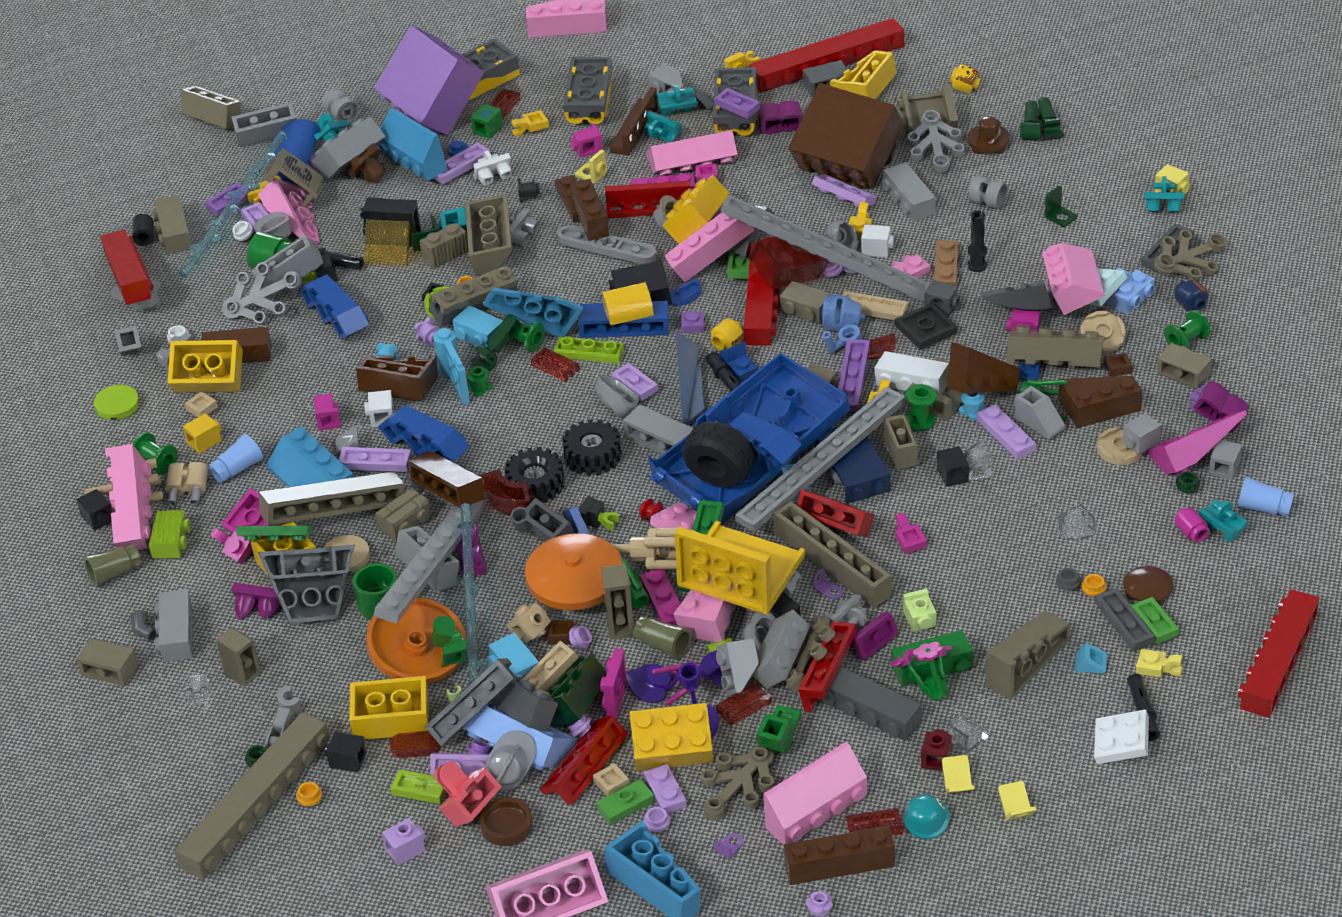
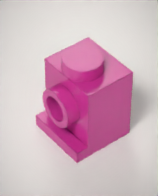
M591 124L590 128L573 132V138L570 139L571 149L576 151L579 158L593 155L601 149L603 150L602 135L596 125Z
M1013 309L1012 317L1007 318L1006 331H1011L1017 325H1028L1030 329L1039 330L1040 311Z
M332 393L313 396L318 430L340 428L338 402H333Z

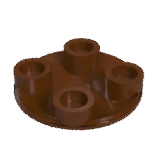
M1141 566L1132 569L1124 578L1126 597L1130 600L1143 601L1153 597L1159 605H1162L1165 602V598L1172 593L1174 587L1171 576L1166 571L1153 566Z

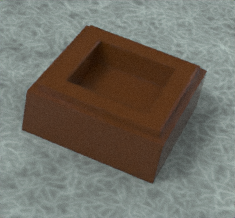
M1126 353L1104 356V365L1110 377L1132 374L1133 367Z
M551 620L548 625V644H557L559 641L564 644H571L569 631L574 627V620Z

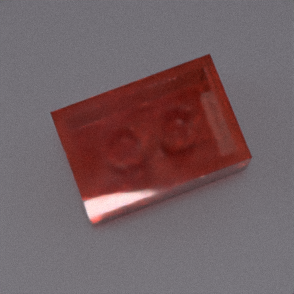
M774 236L759 239L748 257L772 289L789 286L791 281L802 283L820 279L830 263L824 257L811 254L806 249L791 245L787 241Z

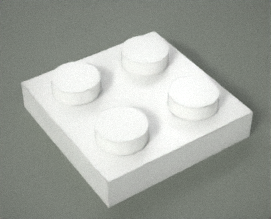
M1146 710L1096 718L1094 759L1097 764L1148 756L1149 715Z

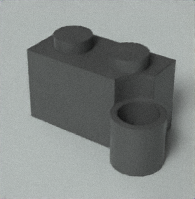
M536 498L527 508L517 507L510 515L518 532L525 533L532 530L533 534L544 542L561 535L575 534L569 521Z

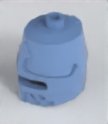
M827 295L822 311L823 329L839 332L843 326L848 324L859 326L860 321L864 322L865 313H861V303L851 300V297Z

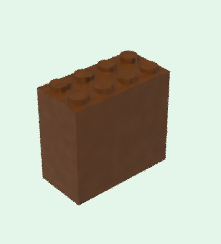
M819 83L788 149L798 167L803 171L809 172L811 170L819 175L826 174L845 183H853L858 188L873 190L904 123L893 104Z

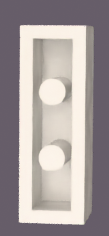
M885 351L874 368L876 386L880 385L881 379L890 380L889 388L906 391L912 383L924 384L932 387L937 393L942 395L946 389L949 363Z

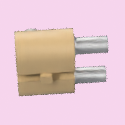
M190 462L189 466H185L184 463L170 464L165 491L169 494L168 505H176L177 495H184L185 492H189L192 495L191 504L198 505L200 495L206 490L208 465L202 462Z

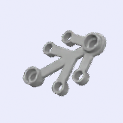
M928 110L921 117V125L907 135V143L911 146H916L910 150V157L915 161L921 160L923 152L932 144L934 152L932 167L936 173L943 174L949 169L950 160L946 155H943L941 144L952 149V154L956 157L964 155L965 146L962 143H957L961 140L960 129L953 128L942 122V118L937 111ZM929 129V135L920 142V136ZM938 129L949 134V138L938 133Z
M261 262L256 266L257 276L251 291L244 298L242 296L246 285L251 282V276L243 271L237 274L236 280L238 283L234 294L223 302L222 312L231 319L244 316L252 319L259 325H263L267 322L266 313L263 311L254 312L245 307L256 304L272 310L277 315H284L287 312V306L283 302H273L265 298L285 288L290 290L298 289L302 284V278L298 273L289 271L283 276L282 280L261 289L266 276L271 271L268 264ZM262 266H266L264 273L260 272ZM243 275L247 276L245 282H241V277ZM290 276H294V281L292 283H288V278ZM231 304H235L233 311L229 310ZM279 305L283 306L281 312H277L276 310L277 306ZM259 314H263V319L261 321H257V316Z

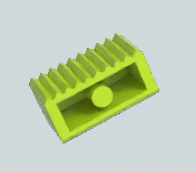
M158 510L156 512L149 542L152 558H181L182 551L187 548L186 533H190L191 528L190 520L186 519L184 510Z

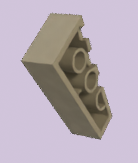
M1017 325L1016 328H1012L1008 335L1006 363L1014 364L1015 359H1022L1025 364H1035L1040 362V360H1045V363L1048 365H1062L1063 361H1068L1069 366L1100 367L1104 336L1099 335V332L1085 331V334H1079L1073 329H1062V332L1053 331V328L1039 327V330L1030 329L1028 325Z
M1044 610L986 652L985 669L986 687L1011 700L1069 641L1070 623Z

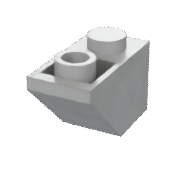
M663 63L648 75L649 89L651 87L657 88V93L673 91V85H678L679 89H683L679 69Z
M1030 386L1015 397V418L1049 440L1065 429L1063 420L1047 395Z
M754 638L728 642L717 646L716 660L721 667V684L726 691V696L742 692L759 664Z

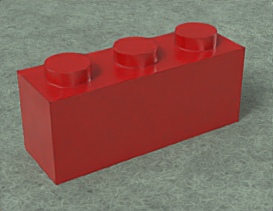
M802 489L796 504L817 521L864 537H868L875 514Z

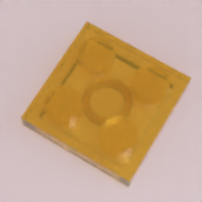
M366 219L364 263L408 265L410 222Z

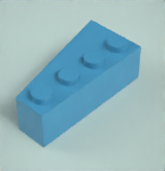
M643 821L605 846L604 870L666 916L694 917L700 912L701 889L682 867L679 868L676 865L674 857L670 852H665L660 846L659 839L648 832L647 825Z

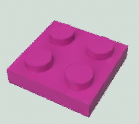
M614 648L612 658H608L606 662L607 675L601 679L600 691L604 692L602 708L606 709V716L613 715L618 719L627 687L624 649Z

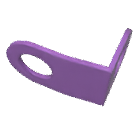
M820 569L814 577L815 590L830 599L842 597L843 590L825 579L824 569ZM822 573L821 578L817 581L818 575ZM838 590L839 594L832 596L830 591Z
M732 833L723 841L716 840L714 843L715 851L731 859L742 846L743 837ZM736 837L739 839V843L732 845L729 843V840Z

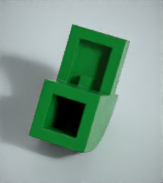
M777 705L772 715L765 714L756 733L758 746L786 754L793 745V735L802 718L801 711Z

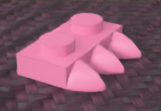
M918 254L914 256L905 255L902 262L893 261L891 265L917 278L930 272V264Z

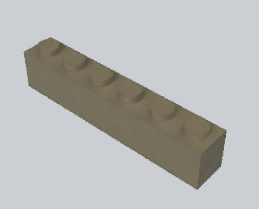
M394 472L262 491L259 492V514L268 525L384 508L404 493V483Z
M792 501L773 513L774 534L796 550L800 548L805 549L806 558L821 569H824L826 573L854 594L860 595L861 599L875 608L892 596L891 574Z

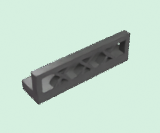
M508 658L497 659L425 726L440 746L447 744L517 679L509 669L512 663Z

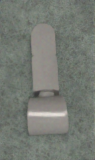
M284 686L277 692L278 709L271 728L266 735L265 748H269L278 739L276 736H280L291 724L293 716L301 711L300 698H293L292 686Z

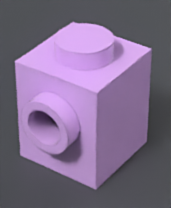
M410 818L382 832L385 850L398 866L425 851L423 841L426 839L425 833L421 826H415Z

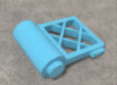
M442 328L433 335L438 372L443 377H450L463 405L469 404L466 372L458 356L455 332Z

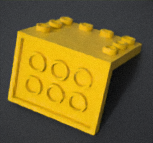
M715 521L707 535L680 526L674 533L678 586L768 615L805 557V549L803 548L795 550L721 526L719 521Z

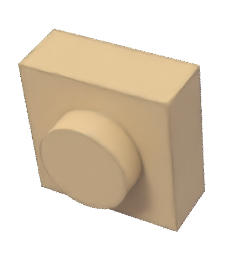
M202 391L185 403L186 410L197 417L205 413L208 415L218 407L217 401Z
M615 763L593 775L594 783L606 796L630 784L629 778Z

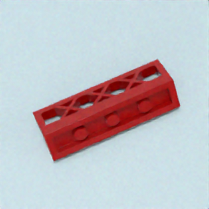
M690 181L605 186L607 217L609 219L654 216L653 212L658 209L655 206L660 205L662 197L668 195L678 201L681 199L680 196L690 188ZM635 206L643 207L641 209H634ZM615 207H620V208H622V209H620V210L611 211V208H615Z
M832 621L830 627L835 631V635L829 642L824 643L822 641L821 643L827 649V653L818 661L813 659L798 689L804 712H812L817 700L825 698L857 633L856 624Z
M613 715L595 720L591 724L589 731L579 739L540 788L541 792L544 795L557 792L567 805L573 804L592 781L593 775L600 771L628 735L627 731Z

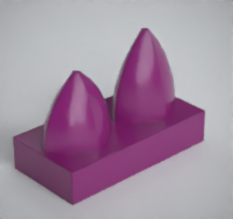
M473 525L468 529L455 549L462 574L485 575L487 565L479 538V530L477 525Z
M233 583L231 592L235 595V612L239 620H242L250 613L255 603H258V610L263 619L272 615L277 607L281 606L274 588Z
M883 612L856 633L850 646L855 649L858 659L865 661L899 634L892 613Z

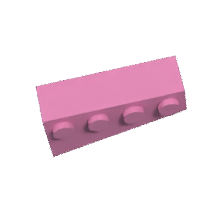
M554 0L526 7L528 38L607 32L605 0Z
M133 444L105 448L106 457H109L111 460V467L107 468V476L110 478L113 491H109V498L112 508L115 510V512L111 513L114 544L117 548L134 544L137 550L149 549V539L152 533L149 526V518L152 517L149 505V497H151L152 492L148 483V476H151L150 464L144 460Z
M690 590L674 612V617L678 626L691 629L692 638L720 642L725 639L724 632L730 626V616L732 612H735L737 605Z

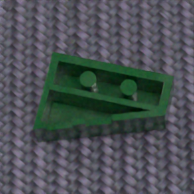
M592 653L580 656L547 691L550 693L549 698L558 702L550 726L554 728L562 725L567 727L572 722L580 720L596 695L600 692L601 679L606 677L607 673Z

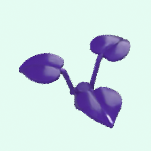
M717 650L710 652L702 659L700 668L691 662L682 664L672 682L670 672L652 673L653 669L664 667L663 665L648 664L634 670L626 671L628 685L640 700L646 703H658L665 698L666 690H672L680 680L681 686L686 690H690L692 704H697L695 688L700 684V676L705 680L711 678L715 685L722 687L721 667L716 660ZM707 705L712 740L719 727V717L716 710L711 705Z

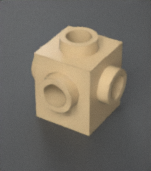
M535 602L528 606L523 604L514 611L516 616L506 626L511 633H515L525 643L532 639L540 638L546 632L545 627L551 620L548 618L546 611Z

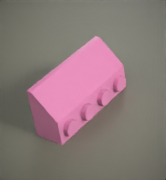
M732 130L651 146L646 152L653 174L659 173L660 176L672 174V170L680 169V172L692 170V166L712 164V162L720 161L721 164L733 161L732 158L738 155Z
M720 213L664 256L672 269L685 283L755 230L738 219H733L724 213Z
M1060 243L1052 245L1042 252L1052 294L1064 315L1105 296L1092 250Z
M847 742L841 744L763 794L765 828L782 844L792 843L800 840L803 835L814 828L820 827L834 815L842 813L851 804L861 801L867 795V777L851 746Z
M585 849L485 886L496 917H570L608 902L592 851Z

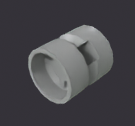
M339 88L331 89L323 97V108L336 121L347 120L348 123H351L358 116L359 106L343 90Z
M976 175L970 185L969 201L981 205L986 203L988 207L1000 209L1006 198L1007 183L995 179L990 181L988 177Z

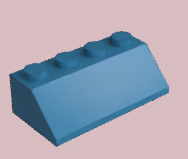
M389 109L380 129L385 135L378 145L382 149V154L426 181L448 170L438 135L396 109Z
M302 426L281 438L266 464L267 468L287 487L354 478L353 473Z

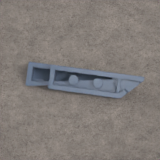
M675 332L682 423L689 425L690 422L704 413L700 363L697 364L699 345L679 332Z

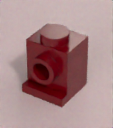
M935 729L933 732L926 731L924 744L921 748V768L943 771L942 759L929 758V755L942 758L950 757L952 751L951 734L942 729Z

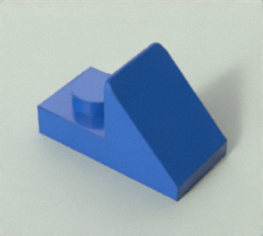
M745 341L718 353L720 358L730 365L731 372L739 382L748 379L758 371V366L746 355Z

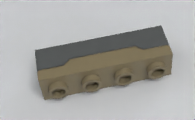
M507 265L432 294L430 313L442 327L452 323L453 319L469 305L481 311L489 308L484 306L483 302L493 287L517 291L519 279Z

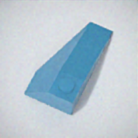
M494 287L483 302L484 306L505 315L513 314L517 320L531 326L539 322L544 326L545 332L557 337H565L583 310V306L564 298Z

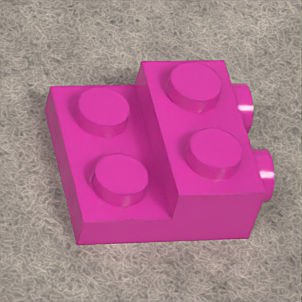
M250 488L221 523V526L233 534L234 531L236 532V526H282L285 523L268 525L259 514V493Z

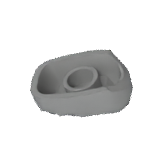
M599 376L594 389L597 397H599V400L605 407L614 411L618 417L626 418L637 407L640 396L621 381L608 376Z

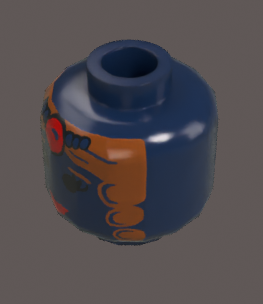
M1195 279L1183 280L1175 289V299L1186 311H1197L1205 307L1208 300V292Z

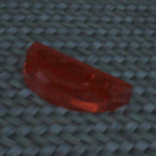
M891 333L870 339L868 359H880L885 351L893 352L896 346L895 334Z

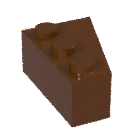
M952 342L946 387L962 393L1017 391L1020 368L972 348Z
M409 355L408 359L394 360V356H365L356 368L358 391L368 393L391 390L392 398L398 397L411 401H422L438 379L436 355H429V359H415V355Z
M1133 376L1059 379L1066 380L1067 384L1058 386V400L1076 428L1141 411L1142 389Z

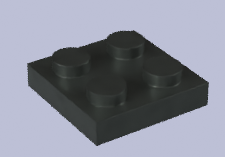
M929 303L895 319V326L919 350L957 334V326L933 303Z

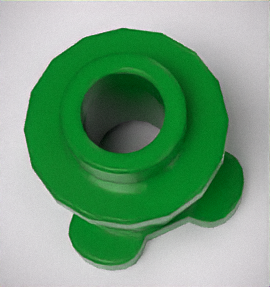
M476 366L467 372V379L470 381L467 383L468 391H472L476 397H481L483 393L493 389V383L488 382L489 371L486 368Z

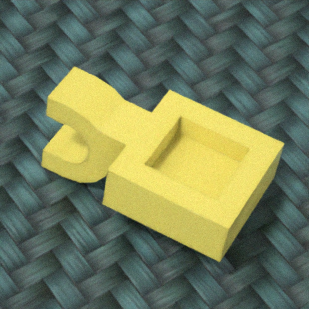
M1141 649L1136 664V674L1161 678L1162 673L1165 672L1181 677L1183 666H1181L1182 655H1170L1166 658V652Z

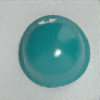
M921 794L912 798L903 816L904 824L909 832L921 839H934L941 836L947 829L950 820V813L946 804L929 794Z

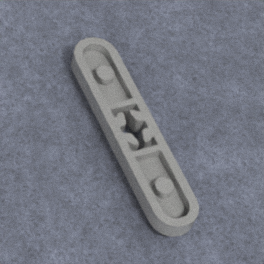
M570 225L563 226L557 231L558 242L565 246L639 264L654 262L657 258L656 248L650 244L613 235L588 241L583 228Z

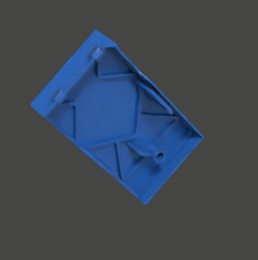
M779 353L698 417L695 426L708 421H718L731 425L745 412L782 427L787 432H793L802 444L799 452L787 463L788 465L850 411L847 394L786 355ZM688 435L659 458L652 459L651 456L647 457L652 476L648 475V477L696 511L699 500L723 502L725 507L721 524L781 472L766 458H763L760 463L755 459L749 474L741 484L728 488L711 486V484L705 483L695 476L685 464L682 450Z

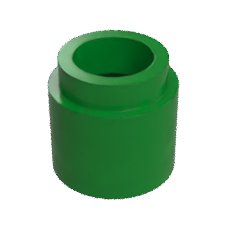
M257 232L252 237L248 246V266L254 269L259 263L266 261L293 242H290L286 237Z
M374 563L360 568L353 577L358 610L368 620L372 619L375 607L397 580L395 570L386 564Z

